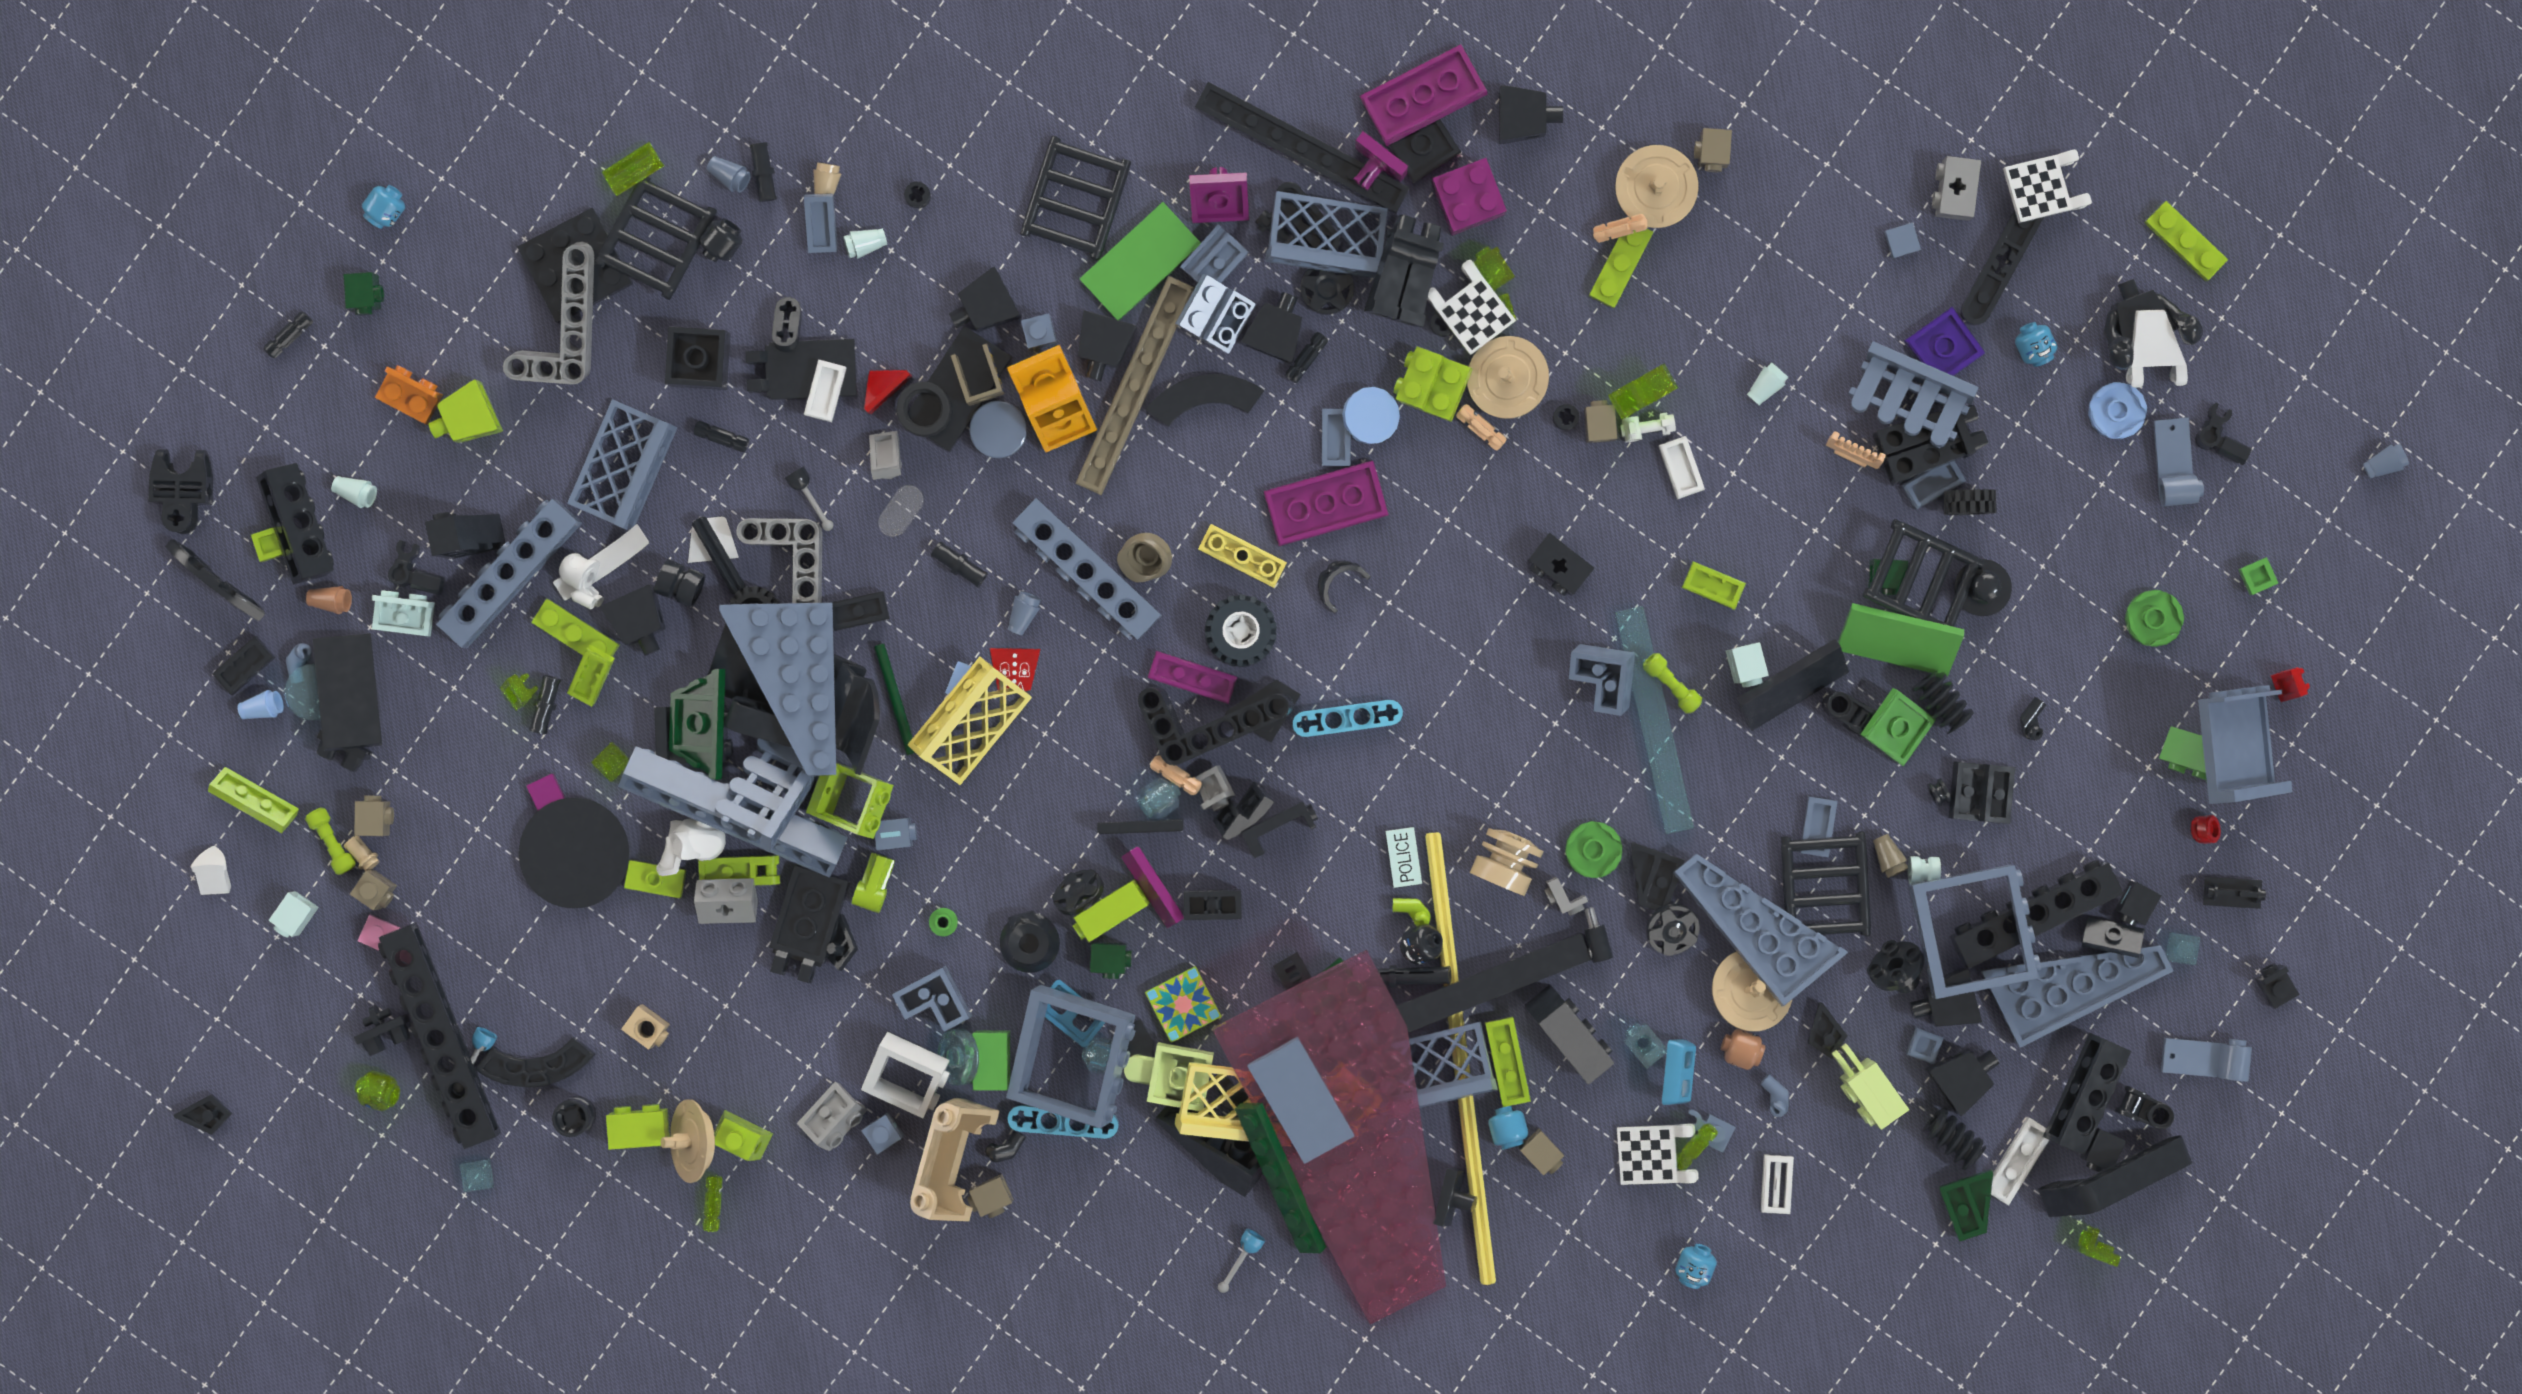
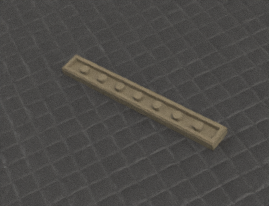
M1168 276L1075 484L1099 495L1103 494L1178 327L1175 323L1195 289L1193 286Z

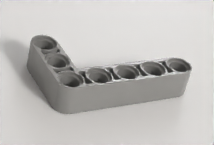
M576 242L566 248L563 254L560 353L516 351L507 357L503 363V371L510 379L578 384L589 375L591 370L594 251L589 244ZM574 249L583 252L585 257L583 263H578L574 260L572 255ZM573 278L582 280L584 284L583 291H576L572 287ZM572 306L579 307L582 310V320H577L571 315ZM571 335H577L581 338V348H576L571 344ZM514 359H520L524 363L525 368L523 372L515 370L513 367ZM542 361L551 363L553 367L552 374H547L542 370ZM570 363H576L580 366V376H574L570 372Z
M749 518L742 520L738 524L736 530L737 537L745 544L793 546L792 603H822V528L818 523L808 519ZM750 524L756 525L758 529L757 536L752 540H748L744 534L745 528ZM782 524L786 528V536L781 540H776L773 536V529L775 526ZM806 525H812L815 529V535L812 539L806 541L801 536V530ZM806 553H811L815 560L814 565L809 569H805L801 565V558ZM810 581L814 586V593L810 597L805 598L802 596L800 588L803 583Z

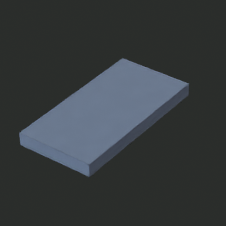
M1299 1037L1247 1064L1304 1164L1355 1136Z

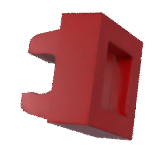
M2296 667L2271 675L2275 689L2282 690V694H2278L2280 702L2308 694L2307 690L2310 688L2309 683L2305 684L2301 675L2304 673L2303 668Z

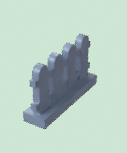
M1873 341L1866 358L1870 363L1863 362L1861 370L1865 371L1861 382L1857 389L1851 387L1848 394L1853 397L1851 401L1852 409L1857 413H1862L1867 410L1869 404L1879 408L1877 418L1882 424H1890L1895 416L1906 420L1904 431L1909 436L1919 434L1922 427L1932 431L1930 442L1937 448L1945 446L1948 439L1954 441L1957 436V432L1953 431L1960 414L1967 415L1970 407L1966 406L1965 403L1972 405L1979 387ZM1886 368L1896 372V375L1886 371ZM1881 379L1891 382L1884 400L1874 397ZM1914 380V381L1919 382V383H1921V384H1923V385L1920 386V385H1918V384L1913 383L1912 381ZM1908 390L1918 394L1910 412L1900 408ZM1939 392H1942V393L1948 395L1949 398H1947V397H1945V396H1943V395H1941V394H1938V393H1939ZM1934 402L1944 406L1937 423L1926 419Z
M758 738L757 749L763 754L762 757L759 759L749 756L744 760L743 770L749 775L748 779L744 780L737 777L730 781L729 791L735 796L733 802L727 799L719 800L715 805V813L718 817L722 818L721 824L727 826L730 822L747 830V836L752 839L755 835L761 837L760 848L771 852L818 776L806 775L793 748ZM773 758L789 766L787 771H784L768 762ZM796 771H799V775L797 777L794 776ZM757 779L775 787L773 793L755 785ZM783 792L787 793L784 798L780 797ZM743 801H746L762 810L758 815L740 805ZM772 814L771 819H767L768 815Z

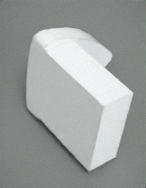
M212 846L202 852L191 865L192 872H195L201 895L229 893L231 889L225 857L217 847Z

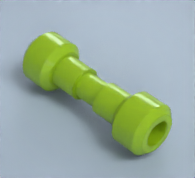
M1654 653L1645 660L1643 670L1650 677H1657L1663 684L1669 687L1671 693L1678 699V706L1684 713H1692L1701 705L1702 697L1695 690H1688L1682 682H1679L1674 677V674L1667 668L1666 659L1660 653Z
M321 807L307 814L305 821L309 828L316 830L321 840L325 842L328 848L327 851L332 858L330 865L335 874L342 875L353 869L356 862L350 853H345L341 844L337 842L333 835L334 832L329 825L331 817L327 810Z

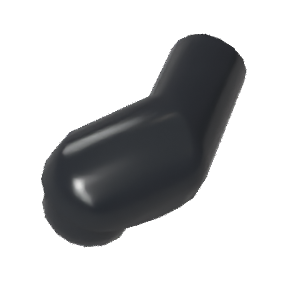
M2034 697L2020 716L2023 735L2027 739L2034 741L2039 740L2043 735V729L2040 728L2037 717L2046 707V704L2037 697Z
M1014 1130L1006 1144L997 1145L990 1143L985 1149V1154L989 1157L990 1161L996 1163L1013 1159L1026 1136Z

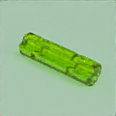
M1704 1124L1698 1130V1134H1695L1683 1147L1682 1153L1676 1155L1677 1168L1679 1170H1686L1692 1164V1160H1695L1709 1145V1141H1712L1717 1136L1718 1131L1712 1124Z
M711 1175L706 1178V1188L708 1191L705 1192L704 1215L706 1218L703 1219V1230L717 1232L720 1224L718 1216L720 1215L722 1192H719V1189L722 1188V1177Z

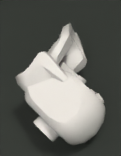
M694 819L670 821V831L668 837H666L665 849L659 864L656 866V871L661 876L673 875L679 871L681 860L699 859V861L718 857L726 845L725 832Z

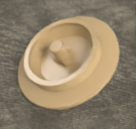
M1664 145L1646 146L1633 152L1622 163L1615 184L1617 200L1622 210L1630 219L1634 215L1643 214L1648 221L1647 227H1668L1682 220L1693 208L1698 195V177L1692 163L1678 150Z
M1504 336L1490 340L1478 349L1469 364V367L1473 369L1467 382L1470 395L1480 409L1494 417L1510 419L1529 413L1541 402L1548 388L1549 369L1546 359L1534 344L1523 338Z
M1737 951L1727 956L1720 963L1714 974L1712 996L1715 1006L1721 1016L1736 1028L1745 1031L1769 1029L1784 1018L1791 1006L1792 1000L1785 1006H1781L1766 988V985L1760 981Z
M690 1099L683 1100L677 1106L671 1123V1137L661 1138V1147L671 1148L676 1171L687 1183H694L700 1180L712 1162L715 1149L712 1122L699 1104Z

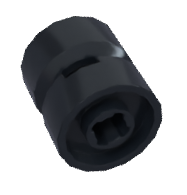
M667 559L656 579L654 593L666 598L675 596L677 602L692 608L701 593L706 575L691 568L684 571V565Z
M581 1096L571 1097L554 1109L552 1115L553 1126L562 1136L576 1137L590 1129L595 1123L596 1109L587 1098Z

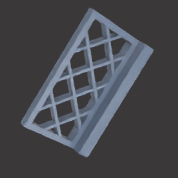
M1276 191L1269 248L1266 250L1265 262L1375 278L1383 253L1387 208ZM1281 199L1292 201L1299 211L1287 219L1280 210ZM1299 202L1307 203V205L1302 207V205ZM1312 204L1319 205L1326 214L1316 223L1306 212V209ZM1328 207H1332V208H1335V209L1332 210V211H1330V210L1328 209ZM1339 209L1348 210L1354 218L1345 227H1342L1333 215ZM1355 211L1363 213L1358 216ZM1300 213L1311 226L1301 235L1290 223ZM1367 213L1379 215L1378 227L1372 232L1361 220ZM1279 217H1280V219L1283 221V223L1278 226ZM1327 218L1338 229V232L1329 239L1318 228V225ZM1355 222L1366 234L1356 244L1345 231ZM1285 225L1295 237L1289 244L1276 242L1278 230ZM1311 230H1314L1323 242L1317 248L1308 247L1302 239ZM1376 232H1377V240H1376V238L1373 236V234L1376 233ZM1340 234L1351 246L1344 253L1337 252L1330 243ZM1369 238L1376 247L1375 257L1364 256L1357 246ZM1298 241L1301 246L1293 244ZM1326 246L1329 250H1323L1321 248ZM1352 250H1354V252H1355L1357 255H1355V254H1349V252H1351Z
M612 399L567 504L626 530L633 528L638 521L678 427ZM617 408L626 411L629 423L616 428L613 418ZM632 414L640 418L634 420ZM644 421L654 423L650 435L641 438L636 425ZM631 427L636 441L623 446L618 432ZM613 435L618 449L605 454L602 447L604 438ZM638 446L641 452L640 459L635 463L629 464L625 451ZM620 453L625 467L611 472L607 458ZM602 461L607 475L594 480L591 474L592 466ZM627 472L630 482L626 488L618 491L614 477ZM609 479L614 493L600 498L596 484ZM591 487L596 501L586 505L577 502L582 490ZM616 498L619 507L615 516L611 517L606 514L602 503ZM598 506L599 511L593 509L592 507Z
M1481 1022L1390 1043L1395 1049L1403 1047L1401 1050L1403 1055L1409 1046L1417 1044L1425 1049L1417 1063L1409 1059V1063L1414 1066V1069L1407 1080L1403 1078L1399 1080L1404 1085L1398 1095L1388 1097L1386 1084L1390 1078H1387V1076L1384 1078L1383 1069L1371 1051L1379 1092L1383 1098L1382 1104H1380L1382 1115L1389 1116L1498 1090L1496 1080L1492 1075ZM1475 1030L1477 1042L1471 1051L1460 1044L1459 1041L1464 1032ZM1458 1034L1455 1040L1449 1037L1450 1035ZM1442 1037L1452 1042L1444 1057L1431 1049L1436 1040ZM1430 1041L1428 1046L1424 1045L1421 1042ZM1456 1046L1469 1053L1461 1068L1448 1060ZM1478 1048H1479V1050H1480L1481 1056H1479L1478 1054H1476V1051L1478 1050ZM1429 1052L1442 1060L1434 1074L1421 1067ZM1473 1056L1482 1061L1485 1074L1473 1076L1465 1071ZM1446 1063L1459 1071L1453 1082L1446 1083L1438 1078ZM1418 1070L1431 1077L1426 1088L1418 1089L1410 1084ZM1462 1074H1464V1075H1466L1467 1077H1469V1078H1465V1079L1459 1080L1460 1077L1462 1076ZM1435 1080L1441 1083L1440 1085L1432 1086ZM1408 1087H1410L1411 1089L1414 1090V1091H1410V1092H1406V1093H1405V1091H1406V1089H1407Z

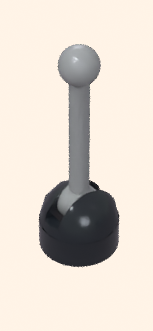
M803 466L785 477L791 488L804 492L821 519L822 528L825 531L832 530L833 522L827 520L807 488L810 477L805 467Z

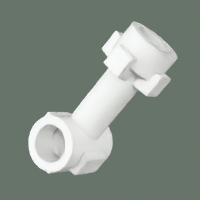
M1661 413L1658 420L1639 422L1638 416L1622 419V425H1620L1622 437H1625V442L1642 440L1641 434L1662 430L1664 436L1676 431L1674 415H1667V413Z

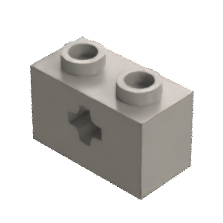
M1947 156L1942 160V163L1937 164L1935 180L1939 181L1938 192H1934L1932 198V208L1936 209L1935 217L1965 221L1974 218L1981 160ZM1954 182H1957V188H1961L1956 195H1954V189L1949 188Z
M754 878L697 880L694 904L699 924L756 922L758 898Z

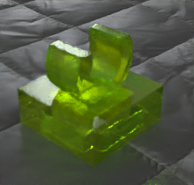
M528 673L521 675L519 678L514 674L506 679L500 687L516 711L524 707L538 690L537 685L531 689H527L523 685V682L530 677Z
M611 742L591 763L610 782H613L625 771L630 759L614 742Z

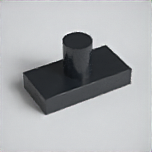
M1455 1167L1447 1168L1433 1224L1441 1227L1451 1226L1456 1208L1470 1213L1474 1212L1477 1205V1196L1460 1192L1465 1170Z

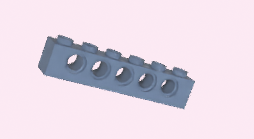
M1037 498L1013 522L1017 527L1014 532L1025 543L1031 540L1036 544L1038 548L1035 552L1044 561L1048 562L1052 559L1059 566L1055 571L1067 582L1072 578L1079 585L1077 591L1088 602L1092 598L1101 606L1097 610L1110 621L1114 617L1121 624L1118 630L1129 640L1133 637L1140 640L1162 616ZM1041 525H1048L1052 530L1051 537L1045 541L1039 540L1036 535V531ZM1063 544L1070 545L1073 550L1072 556L1067 560H1061L1057 556V550ZM1085 563L1093 567V575L1087 580H1083L1078 576V568ZM1104 583H1110L1114 587V594L1109 599L1101 598L1098 592L1099 587ZM1126 602L1132 603L1135 607V614L1128 619L1121 617L1119 613L1120 606Z
M551 499L550 501L545 500L535 511L537 516L531 522H524L516 531L518 536L512 543L506 542L497 552L499 557L492 564L487 563L481 568L477 574L479 579L473 585L469 583L458 594L460 599L454 606L448 605L440 613L439 617L441 620L436 625L461 648H468L581 526L582 522L558 500ZM545 522H549L552 526V533L549 537L544 538L540 534V527ZM530 543L533 547V553L529 558L525 559L521 555V548L524 544ZM506 564H510L514 569L513 576L508 580L504 579L501 573L502 568ZM491 585L494 588V596L487 601L484 599L482 591L485 586ZM467 606H472L475 610V616L468 622L463 617V611Z

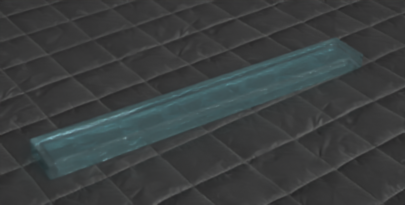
M1640 606L1615 612L1623 651L1635 653L1632 691L1665 834L1692 829L1694 825L1661 681L1657 677H1650L1643 670L1645 660L1654 654L1644 607Z

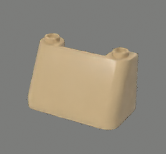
M953 1098L936 1108L910 1200L911 1209L915 1214L929 1220H970L973 1207L967 1206L964 1203L962 1195H964L965 1189L955 1186V1181L969 1132L981 1134V1128L984 1125H996L999 1114L998 1110L962 1098Z

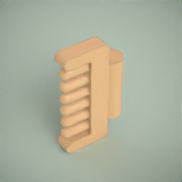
M1833 432L1829 437L1826 446L1834 449V454L1862 467L1869 465L1878 469L1886 457L1883 453H1880L1878 456L1876 452L1870 454L1871 450L1866 449L1864 451L1863 446L1857 448L1858 444L1853 443L1851 445L1850 440L1844 442V437L1838 439L1840 435L1838 432Z

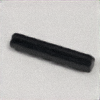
M700 517L693 521L692 526L730 592L735 594L738 590H743L745 584L707 518Z

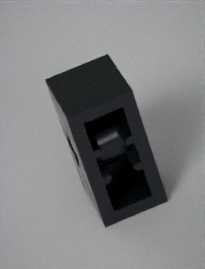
M1551 533L1547 534L1527 560L1531 564L1529 569L1541 579L1544 576L1554 582L1551 587L1563 596L1567 593L1571 596L1574 595L1594 570L1592 565ZM1563 560L1565 562L1563 568L1566 570L1565 573L1562 571L1554 573L1553 569L1555 566L1552 564V561L1558 562Z
M1241 889L1184 890V920L1242 919Z

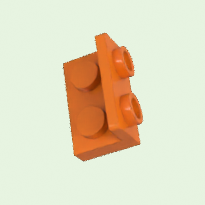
M399 365L395 369L387 366L385 369L387 375L375 398L428 425L437 408V404L443 394L436 391L438 386L424 378L420 382L410 378L412 372Z

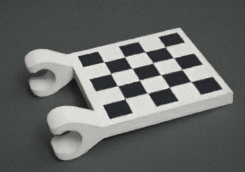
M2074 149L2003 168L2018 223L2082 209L2092 203L2088 193L2069 198L2061 171L2062 166L2071 165L2079 160L2077 150Z
M1467 260L1463 263L1461 270L1472 283L1447 302L1443 300L1436 288L1432 287L1429 290L1427 300L1471 355L1516 320L1481 275L1472 260Z
M1694 1124L1617 1127L1621 1185L1696 1182L1699 1178L1696 1169L1677 1171L1675 1137H1692L1695 1134Z

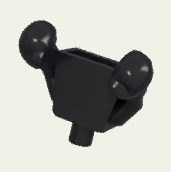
M2134 279L2118 285L2123 301L2111 306V310L2107 313L2103 331L2108 342L2110 362L2116 369L2127 370L2133 364L2134 349L2132 347L2136 311L2164 310L2172 330H2178L2180 338L2186 345H2195L2200 341L2203 335V328L2199 319L2186 312H2182L2173 302L2162 294H2157L2154 290L2139 294Z

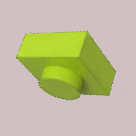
M274 528L251 535L260 562L283 556Z

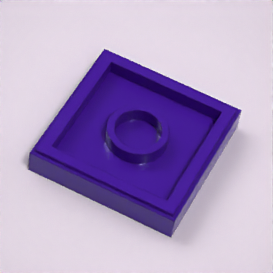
M1953 307L1905 340V343L1918 361L1952 376L1985 354Z

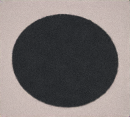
M564 798L547 804L529 820L520 839L519 863L528 885L545 901L564 908L589 907L609 897L622 882L629 863L628 838L618 818L603 805L584 798Z

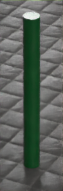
M885 643L874 646L906 755L914 754L915 752L908 746L913 736Z

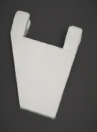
M2164 310L2136 311L2132 340L2134 360L2126 374L2127 383L2131 384L2132 387H2142L2144 383L2143 367L2172 366L2170 380L2177 386L2186 385L2188 379L2187 365L2166 312Z

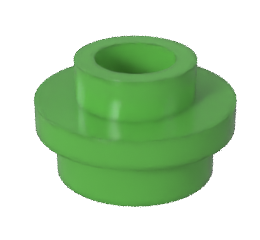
M939 908L931 914L929 925L936 935L948 936L956 930L958 918L951 909ZM940 917L948 919L947 927L939 926L938 920Z

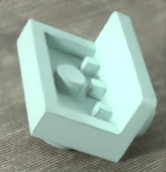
M381 590V596L372 595V601H375L372 629L431 636L435 603L426 602L427 596L409 594V599L398 598L399 592Z

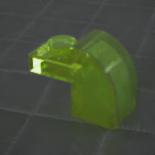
M1664 363L1638 379L1622 386L1608 396L1623 420L1678 389V386Z

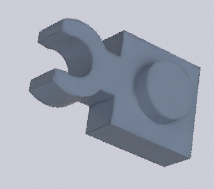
M1688 1109V1113L1695 1116L1696 1119L1694 1123L1695 1131H1699L1696 1139L1723 1153L1736 1127L1710 1113L1706 1120H1703L1696 1110Z

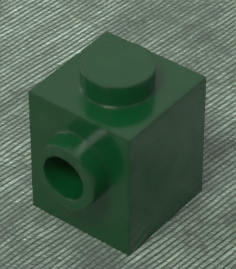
M372 272L343 274L346 309L355 311V315L358 316L372 315V310L381 309V302H384V288L382 285H379V275Z
M1881 559L1870 560L1868 588L1871 586ZM1893 560L1882 587V594H1897L1907 570L1908 561Z
M1099 942L1091 944L1090 973H1102V978L1119 979V974L1126 973V967L1131 968L1132 951L1127 950V944Z

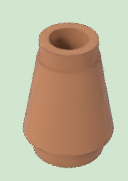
M343 586L309 589L306 595V603L308 606L342 614V612L349 611L352 595L350 590L345 589Z

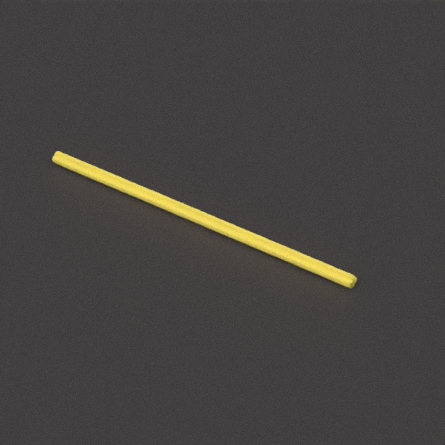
M1434 832L1426 834L1425 838L1436 927L1443 938L1440 960L1441 967L1450 966L1451 983L1459 981L1442 841L1441 834ZM1463 1011L1448 1017L1449 1029L1464 1026ZM1464 1032L1459 1043L1467 1048L1466 1035ZM1458 1034L1450 1035V1037L1455 1040ZM1456 1046L1452 1052L1453 1063L1461 1068L1468 1057V1053ZM1469 1064L1465 1069V1071H1467L1468 1073H1470ZM1454 1068V1073L1456 1077L1459 1071ZM1462 1074V1076L1460 1077L1459 1080L1465 1079V1078H1469V1077H1467L1466 1075ZM1473 1096L1458 1099L1469 1194L1477 1196V1205L1472 1213L1480 1282L1482 1285H1490L1496 1282L1474 1100Z

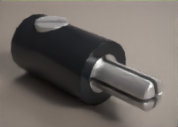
M1590 907V912L1589 908L1585 909L1589 928L1584 929L1592 962L1597 963L1613 958L1605 925H1598L1593 907Z

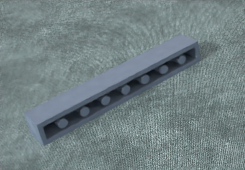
M635 747L618 787L760 848L761 837L755 835L752 839L747 836L748 831L730 822L727 826L721 824L722 818L718 817L715 813V805L719 800L727 799L733 802L735 796L729 791V784L710 779L702 772H695L683 767L677 761L662 758L649 749ZM743 801L740 805L758 815L762 810L746 801ZM769 814L768 817H767V819L770 820L771 817H772V814ZM794 814L771 850V853L830 878L848 837L841 835L835 829H827L814 823L809 818L799 817Z

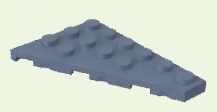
M832 603L719 605V611L806 775H836Z

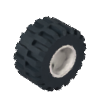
M1232 595L1218 602L1209 613L1205 626L1206 642L1212 654L1221 662L1234 667H1247L1260 662L1270 652L1276 640L1277 626L1272 611L1267 608L1264 602L1257 600L1253 596Z

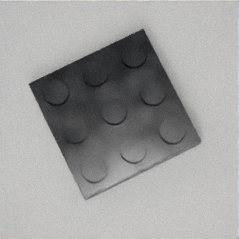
M593 207L517 246L556 323L561 322L564 251L576 242H585L592 247L595 262L608 236ZM614 248L611 255L620 259L617 251ZM574 249L572 253L574 260L578 263H583L585 259L583 252ZM594 263L593 305L633 285L629 276L607 265L600 267ZM579 278L572 279V287L576 291H583L584 284ZM572 306L571 315L573 316L582 310L579 307Z

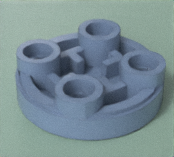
M993 401L984 404L974 413L970 422V437L974 446L984 455L997 459L1006 458L1015 454L1025 444L1027 424L1022 413L1012 404L1003 401Z

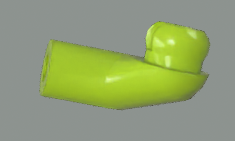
M1393 898V912H1407L1416 926L1429 924L1431 919L1430 912L1419 899Z

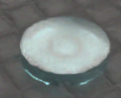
M307 664L297 668L288 677L284 687L285 700L288 708L297 717L307 721L321 720L315 664Z
M952 1029L945 1032L939 1042L937 1055L950 1060L945 1070L950 1073L946 1082L953 1086L968 1085L974 1080L979 1066V1050L972 1034L965 1029Z

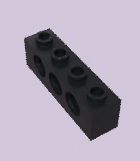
M297 463L262 472L256 479L293 585L326 576L334 570V560L323 540L324 530L317 522L314 514V501L308 496L306 491L304 473L299 470ZM284 491L292 495V502L285 498ZM293 517L300 520L302 529L295 526ZM303 544L310 548L311 556L303 551Z
M2089 1033L2043 1137L2085 1156L2099 1122L2104 1116L2108 1102L2116 1089L2122 1071L2127 1065L2131 1051Z

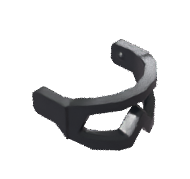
M1345 560L1330 563L1327 569L1319 575L1318 591L1320 599L1334 614L1338 610L1335 605L1330 603L1328 590L1330 583L1336 575L1344 571L1353 570L1360 572L1362 577L1367 580L1371 578L1357 563Z

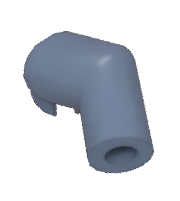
M297 644L286 657L290 684L305 681L302 667L312 654V649L308 644Z
M1770 1074L1766 1075L1760 1085L1771 1094L1770 1112L1775 1117H1782L1789 1108V1092Z

